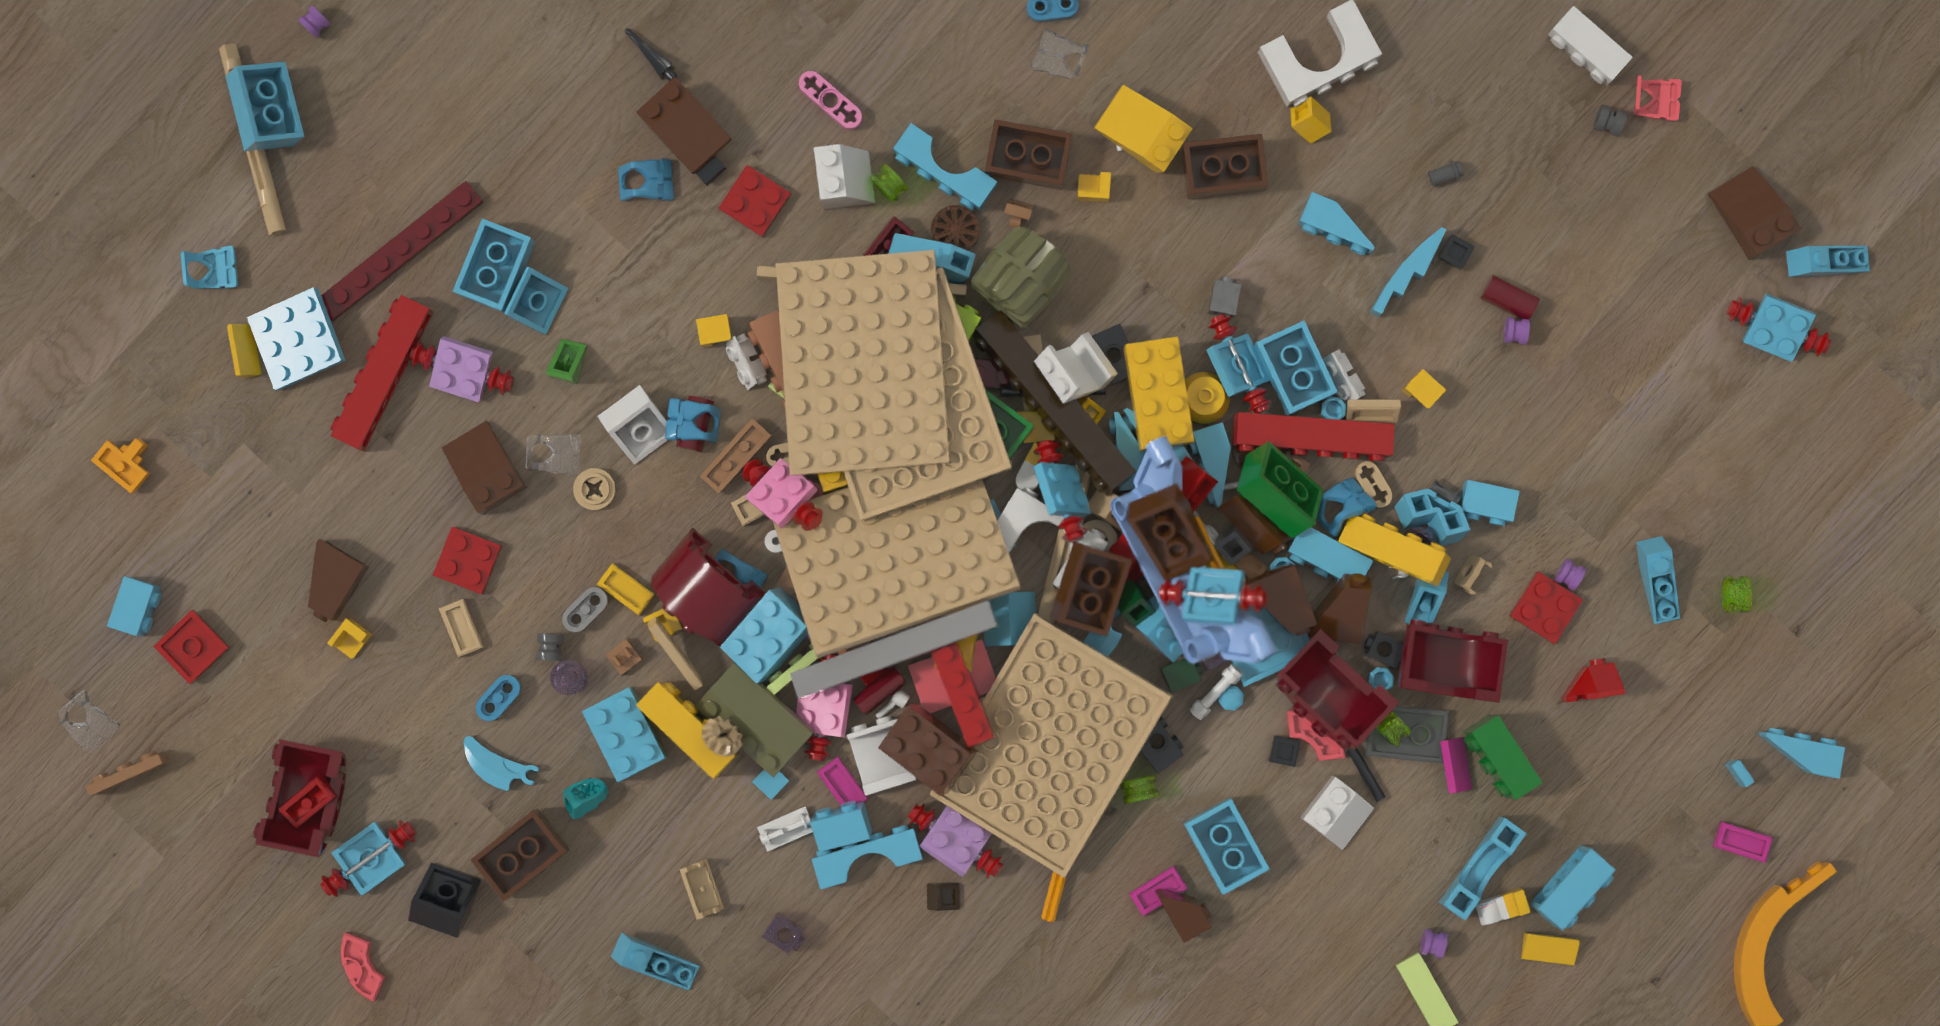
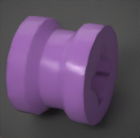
M313 5L308 9V13L305 16H301L298 19L316 39L320 36V31L324 27L331 25Z
M1507 317L1504 326V343L1518 341L1519 344L1526 345L1530 331L1529 319L1516 321L1512 317Z
M1566 558L1560 566L1554 581L1558 583L1563 582L1567 584L1568 589L1574 591L1582 581L1586 568L1573 564V560Z
M1425 929L1421 939L1420 954H1433L1436 958L1442 959L1447 946V933L1440 932L1436 934L1430 929Z

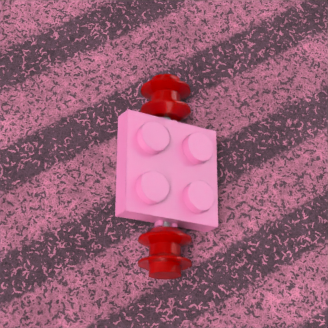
M781 458L771 469L769 466L763 465L760 459H754L746 463L743 468L742 478L744 481L750 482L753 488L745 498L776 525L783 529L793 517L794 522L801 525L805 531L816 529L821 524L822 510L815 508L814 503L808 501L818 490L802 475L791 476L789 465Z
M826 655L823 657V659L818 658V660L822 662L836 656ZM842 683L798 699L796 715L815 731L814 735L817 736H812L807 740L811 744L810 750L804 751V753L809 754V759L824 761L825 756H830L826 752V746L832 745V743L827 738H822L825 735L845 737L853 685Z

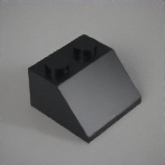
M431 863L411 901L408 921L458 938L470 914L481 880Z

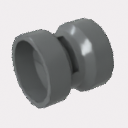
M1602 104L1597 112L1593 129L1598 131L1609 130L1611 135L1619 137L1627 119V112L1623 110L1614 112L1610 106Z
M538 633L537 642L541 644V647L536 651V660L562 661L563 653L560 651L559 645L563 644L564 635Z

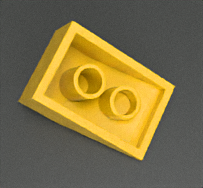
M1125 85L1121 86L1094 126L1095 130L1155 173H1161L1166 170L1193 129L1169 111Z

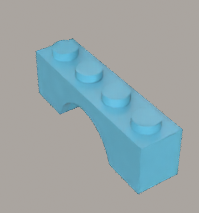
M910 123L893 148L894 154H896L895 159L906 167L910 164L918 169L916 173L924 180L929 182L932 179L940 184L938 188L946 195L951 196L954 194L961 199L960 204L971 211L975 208L980 212L996 189L997 181L976 167L962 174H952L942 170L935 163L931 154L933 138Z
M1499 816L1438 903L1459 918L1466 920L1480 901L1482 892L1494 872L1513 854L1527 833L1506 818Z
M906 824L893 828V834L883 836L882 832L872 834L870 839L863 843L848 844L836 851H832V849L821 852L819 850L816 851L817 856L812 858V863L820 890L845 883L851 864L864 854H882L888 857L897 867L922 860L923 856L914 827L908 829Z

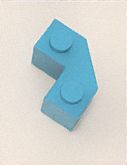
M1428 488L1404 494L1394 506L1404 530L1427 524L1435 544L1440 546L1460 542L1471 530L1460 505L1453 501L1449 503L1436 496V492Z

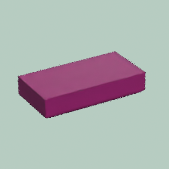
M1464 737L1440 741L1449 794L1472 789Z
M839 756L817 771L840 805L849 801L865 803L869 800Z
M1720 822L1713 847L1766 863L1773 838Z
M1174 865L1129 893L1142 916L1162 905L1155 890L1161 888L1182 893L1188 889Z

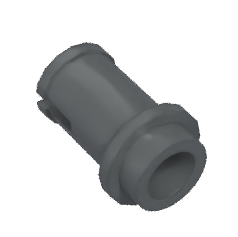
M1452 160L1449 165L1428 171L1432 186L1435 187L1453 179L1458 181L1459 177L1463 176V171L1459 161L1453 162Z
M1437 479L1429 488L1437 493L1436 496L1449 503L1453 501L1458 504L1462 498L1458 495V491L1453 492L1438 482Z

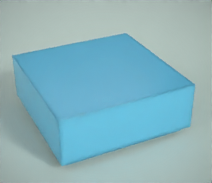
M1732 759L1725 764L1739 786L1748 787L1754 783V779L1741 760Z
M763 770L752 782L772 800L790 780L781 771L773 778L768 772Z

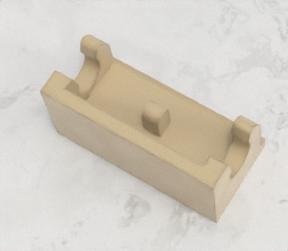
M708 859L679 869L697 920L725 909Z

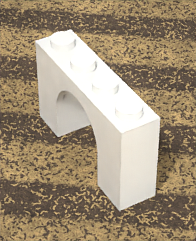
M1350 0L1330 10L1327 15V19L1338 37L1342 49L1340 62L1335 67L1322 72H1315L1304 68L1295 58L1284 35L1259 48L1258 54L1286 107L1292 104L1296 107L1306 101L1309 95L1315 92L1321 95L1332 88V83L1338 80L1344 83L1355 76V71L1361 68L1367 71L1378 64L1377 60H1379L1382 53L1354 0Z
M1024 487L1023 491L1019 488L1016 489L997 520L1008 553H1010L1022 532L1030 525L1048 522L1058 526L1064 519L1063 516L1049 515L1046 504L1036 499L1038 494ZM1093 528L1091 532L1087 530V533L1083 535L1084 538L1078 541L1079 543L1102 550L1108 544L1104 541L1106 536ZM1069 543V545H1070L1069 555H1070V552H1071V548H1072L1073 543ZM1068 559L1052 583L1058 589Z

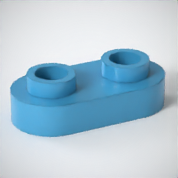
M1029 0L1027 3V14L1035 22L1070 19L1077 13L1079 2L1078 0H1068L1071 5L1068 8H1064L1061 6V2L1064 0ZM1042 3L1045 9L1038 11L1035 9V5Z
M512 675L500 676L477 701V715L485 721L497 720L520 695V681ZM507 683H510L513 687L510 693L504 691V686ZM488 703L494 704V712L489 713L486 706Z

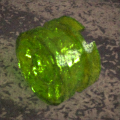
M884 163L879 167L880 171L877 174L873 173L869 179L889 201L895 204L899 200L898 196L901 193L905 194L909 187Z
M1733 576L1724 577L1721 599L1725 613H1734L1735 610H1739L1740 613H1748L1750 611L1752 588L1748 576H1739L1738 579H1735Z
M1393 711L1376 727L1396 748L1402 743L1401 740L1404 737H1409L1412 734L1409 727Z
M1155 775L1122 781L1120 789L1124 790V796L1122 797L1124 804L1160 796L1159 790L1154 785L1156 782Z

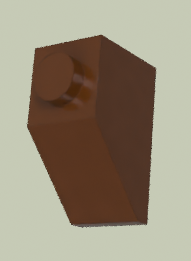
M1161 888L1155 890L1184 943L1212 928L1208 921L1212 916L1204 903L1199 905L1195 897Z

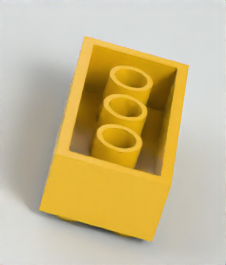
M1178 337L1125 344L1123 349L1139 452L1147 451L1145 448L1147 444L1163 436H1167L1172 447L1192 444L1194 437Z
M657 682L636 706L712 779L717 778L734 761L739 753L737 752L732 756H721L711 751L702 738V728L709 719L705 718L703 720L697 714L699 710L690 700L683 701L678 696L681 691L673 683Z

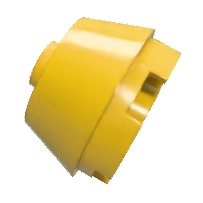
M1198 372L1185 379L1191 421L1209 424L1219 420L1226 413L1230 404V397H1228L1219 376L1210 372Z

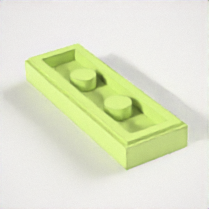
M1419 952L1395 964L1429 1026H1454L1459 1023Z

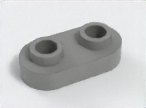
M597 587L584 591L565 610L562 617L565 628L571 632L584 631L607 608L609 603L607 593ZM593 596L600 598V603L596 606L591 603ZM576 614L581 616L579 624H574L572 620Z

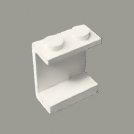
M1089 332L1082 334L1070 347L1055 351L1052 345L1048 346L1034 361L1063 404L1104 389L1118 374Z
M891 715L877 719V725L867 728L866 723L852 727V733L847 734L863 783L862 787L865 796L916 780L915 776L878 748L898 720H892Z

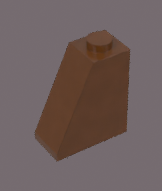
M1241 494L1218 506L1220 511L1262 555L1270 550L1276 554L1288 547L1286 542L1292 538L1280 530L1273 521L1262 514L1257 507Z
M318 539L316 543L308 607L314 610L313 615L327 622L328 619L332 621L338 619L369 566L323 539Z
M1287 563L1244 581L1243 587L1245 584H1249L1252 590H1255L1257 585L1262 586L1263 590L1267 593V602L1263 608L1289 633H1296L1297 636L1310 632L1311 627L1317 625L1295 565Z
M1358 573L1352 575L1344 574L1313 612L1317 625L1311 627L1308 637L1312 638L1321 629L1333 641L1360 644L1372 592L1371 577Z

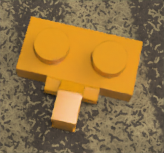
M135 438L129 447L124 444L121 448L111 440H107L91 459L94 464L131 494H134L151 474L140 465L143 461L140 455L148 446L142 439Z

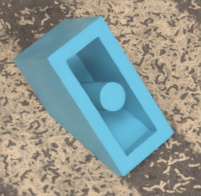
M1445 571L1438 587L1417 579L1405 617V623L1410 624V620L1413 619L1433 624L1446 595L1449 572Z

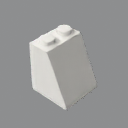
M842 144L814 147L820 201L824 210L875 203L869 151Z

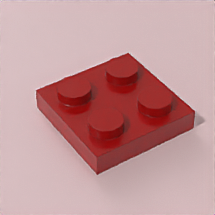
M746 165L718 209L763 238L791 193Z
M451 527L433 576L483 595L502 546L458 528Z
M1538 571L1516 603L1509 617L1550 643L1556 644L1583 599Z
M195 610L188 612L153 646L189 684H193L230 648Z

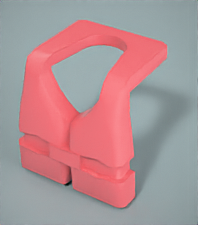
M1639 75L1636 80L1637 89L1634 115L1658 120L1663 118L1665 121H1677L1679 119L1680 102L1678 99L1681 97L1682 81L1680 79H1669L1668 81H1663V79L1642 80V75ZM1641 89L1652 97V100L1640 107Z

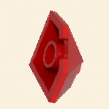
M1605 658L1589 660L1590 665L1583 666L1561 696L1562 702L1625 694L1624 686L1614 662L1606 663Z

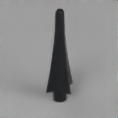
M629 28L625 30V33L641 50L661 80L666 78L670 82L674 77H678L673 71L675 67L672 66V62L648 46Z

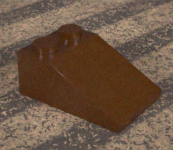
M676 77L636 111L651 131L693 175L732 141L730 136Z
M1753 166L1708 193L1749 260L1802 229L1787 204Z
M487 420L442 447L464 492L479 514L487 513L528 488Z
M1177 483L1129 503L1127 520L1165 581L1189 572L1191 568H1199L1213 562L1212 555L1191 506Z

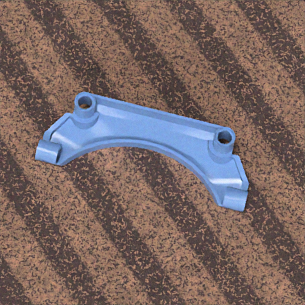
M1167 436L1153 440L1145 446L1147 452L1133 481L1136 488L1130 493L1112 499L1110 507L1183 649L1184 656L1193 664L1217 655L1219 652L1225 660L1257 663L1272 656L1277 650L1264 624L1243 611L1240 607L1236 625L1185 622L1182 619L1185 601L1180 607H1177L1174 601L1169 606H1165L1163 600L1160 599V586L1164 584L1165 580L1127 520L1130 502L1176 483L1182 491V466ZM1190 571L1170 579L1173 585L1178 580H1182L1185 587L1188 588Z

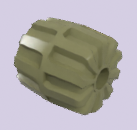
M1017 226L989 253L971 279L970 285L983 303L991 305V310L995 314L1001 310L1012 325L1016 324L1020 328H1025L1056 297L1070 277L1071 267L1063 255L1045 238L1026 227Z

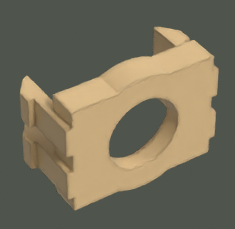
M1469 555L1455 578L1454 584L1462 588V591L1466 593L1477 594L1470 587L1479 576L1483 566L1492 568V564L1481 557ZM1473 566L1472 571L1470 572V574L1465 577V575H1466L1467 571L1469 570V568Z

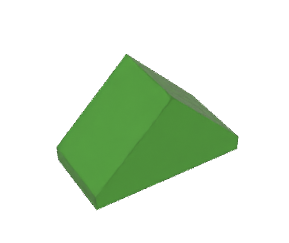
M561 339L546 374L554 379L577 384L587 345Z

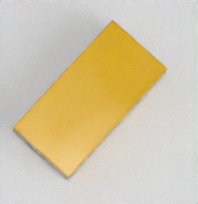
M613 563L597 583L599 587L639 616L655 596L653 592Z

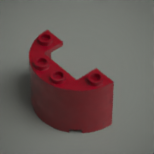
M691 528L652 575L651 586L664 604L662 606L663 610L670 616H675L679 619L687 632L691 634L696 632L702 637L713 641L716 645L721 646L765 596L766 592L752 580L745 585L742 584L707 552L712 544L694 528Z
M1411 619L1410 624H1406L1398 688L1500 703L1508 646L1507 639L1499 638V633L1483 631V636L1463 634L1464 629L1448 626L1447 631L1439 630L1440 625L1426 623V621Z
M1320 629L1277 674L1278 682L1276 686L1293 704L1291 707L1293 712L1300 718L1305 717L1311 722V728L1319 736H1328L1346 751L1348 749H1356L1399 702L1380 684L1374 689L1336 654L1340 647Z
M280 739L279 744H275L272 752V759L275 760L274 766H279V771H275L273 775L272 786L275 787L273 797H269L266 804V812L269 814L268 818H261L260 823L258 822L255 826L253 837L256 838L255 845L320 857L327 848V843H324L326 836L332 837L342 804L346 774L341 773V766H346L345 754L340 751ZM319 773H322L336 794V797L295 829L278 809Z

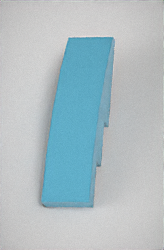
M1441 227L1420 244L1398 267L1380 292L1369 313L1379 317L1383 313L1391 295L1397 298L1403 296L1412 276L1419 280L1424 277L1447 229Z

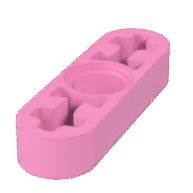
M807 71L801 75L799 79L801 92L846 130H855L861 125L862 114L859 108L814 71ZM815 78V84L820 90L823 89V86L827 87L820 93L818 99L815 98L818 95L815 89L812 87L808 90L805 89L807 86L806 79L811 81ZM834 94L837 96L838 103L835 107L828 108L823 104V99L826 95ZM843 103L846 104L843 108L848 114L856 113L855 123L852 121L845 123L846 117L841 112H839L838 116L834 114L841 109Z

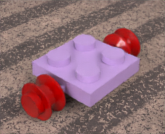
M445 336L440 339L437 355L433 345L429 349H425L423 342H420L418 346L414 345L410 352L409 360L412 361L413 367L421 363L426 371L432 365L434 366L429 387L478 403L482 400L486 383H488L490 392L498 388L501 395H504L506 391L510 392L514 383L511 370L503 374L500 372V367H496L491 372H488L493 355L492 351Z
M924 802L921 807L917 804L907 816L911 819L909 825L914 822L919 825V832L926 830L928 826L930 829L919 846L921 849L962 877L974 860L977 861L976 871L985 870L987 872L986 878L990 875L993 877L997 875L1003 866V863L1000 862L1002 856L995 859L991 856L992 849L984 851L983 854L981 851L991 836V832L949 806H946L937 820L934 819L933 822L932 820L935 817L934 809L929 812L924 810Z

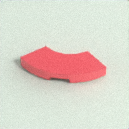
M1286 711L1289 737L1301 738L1308 742L1315 750L1318 761L1346 758L1344 749L1328 736H1319L1311 728L1312 723L1305 717L1300 718L1293 711Z
M345 932L341 945L342 966H344L350 980L349 982L356 991L374 1002L377 999L385 975L377 971L371 962L369 953L371 941Z

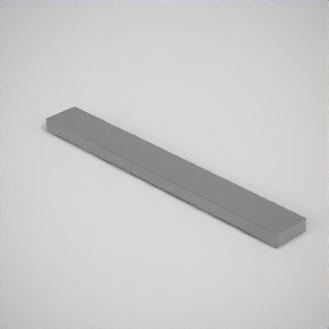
M985 601L792 672L790 676L797 697L801 699L998 627L990 601Z

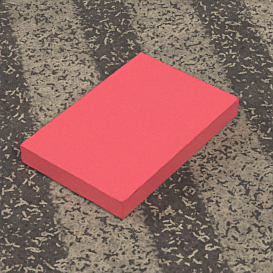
M982 639L976 641L972 677L980 696L988 693L996 680ZM933 657L908 665L921 705L930 714L952 706L938 669L934 667L935 661Z

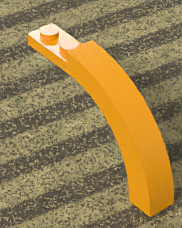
M1824 861L1815 862L1807 868L1806 871L1808 873L1802 878L1796 877L1788 882L1786 890L1782 886H1772L1756 902L1746 917L1737 939L1733 969L1737 997L1750 1026H1778L1784 1021L1775 1009L1766 988L1764 977L1766 946L1775 925L1785 912L1837 872L1831 863Z

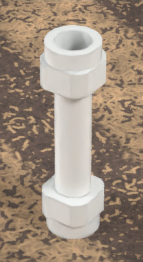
M1231 664L1222 672L1223 678L1202 700L1197 699L1192 704L1190 712L1196 718L1202 720L1204 716H1207L1211 711L1209 707L1231 683L1236 684L1241 679L1243 672L1236 665Z

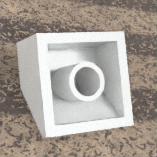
M640 385L597 416L610 436L634 465L667 441L665 438L667 420Z
M1331 776L1300 818L1343 850L1373 811L1374 807L1338 778Z

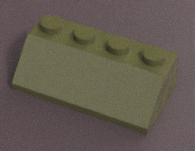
M735 662L695 706L708 719H715L720 716L723 721L729 719L732 726H738L737 732L743 735L741 738L743 745L740 748L773 778L815 732L762 683L756 684Z

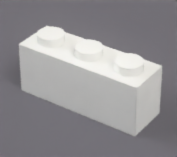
M1575 6L1567 12L1548 34L1551 37V42L1561 50L1564 48L1571 54L1570 58L1575 64L1587 68L1591 72L1590 76L1596 82L1604 83L1606 86L1633 58Z

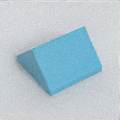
M527 266L504 314L546 335L568 288Z
M1011 592L987 600L990 601L998 627L984 631L985 647L1017 644L1033 614L1036 613L1035 592Z

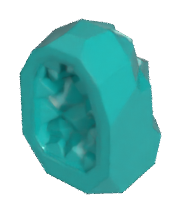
M587 778L563 790V802L571 818H582L586 813L598 808V804L604 801L609 793L608 787L600 779Z

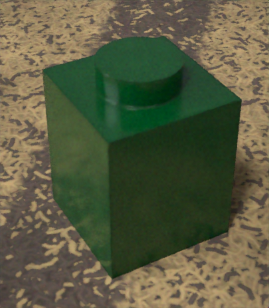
M1132 578L1124 584L1117 607L1120 613L1136 627L1156 611L1146 592Z
M1186 658L1160 668L1170 693L1201 681L1199 675L1203 674L1199 662L1193 664Z

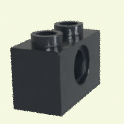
M1119 323L1092 336L1105 356L1112 349L1117 350L1121 355L1120 361L1116 363L1110 362L1118 373L1110 382L1111 386L1128 379L1123 348L1129 342Z
M1160 716L1140 750L1156 773H1160L1182 757L1183 753L1180 750L1184 748L1175 734L1170 737L1165 728L1168 724L1162 716ZM1155 733L1161 734L1164 739L1163 745L1157 749L1152 748L1149 743L1150 737Z

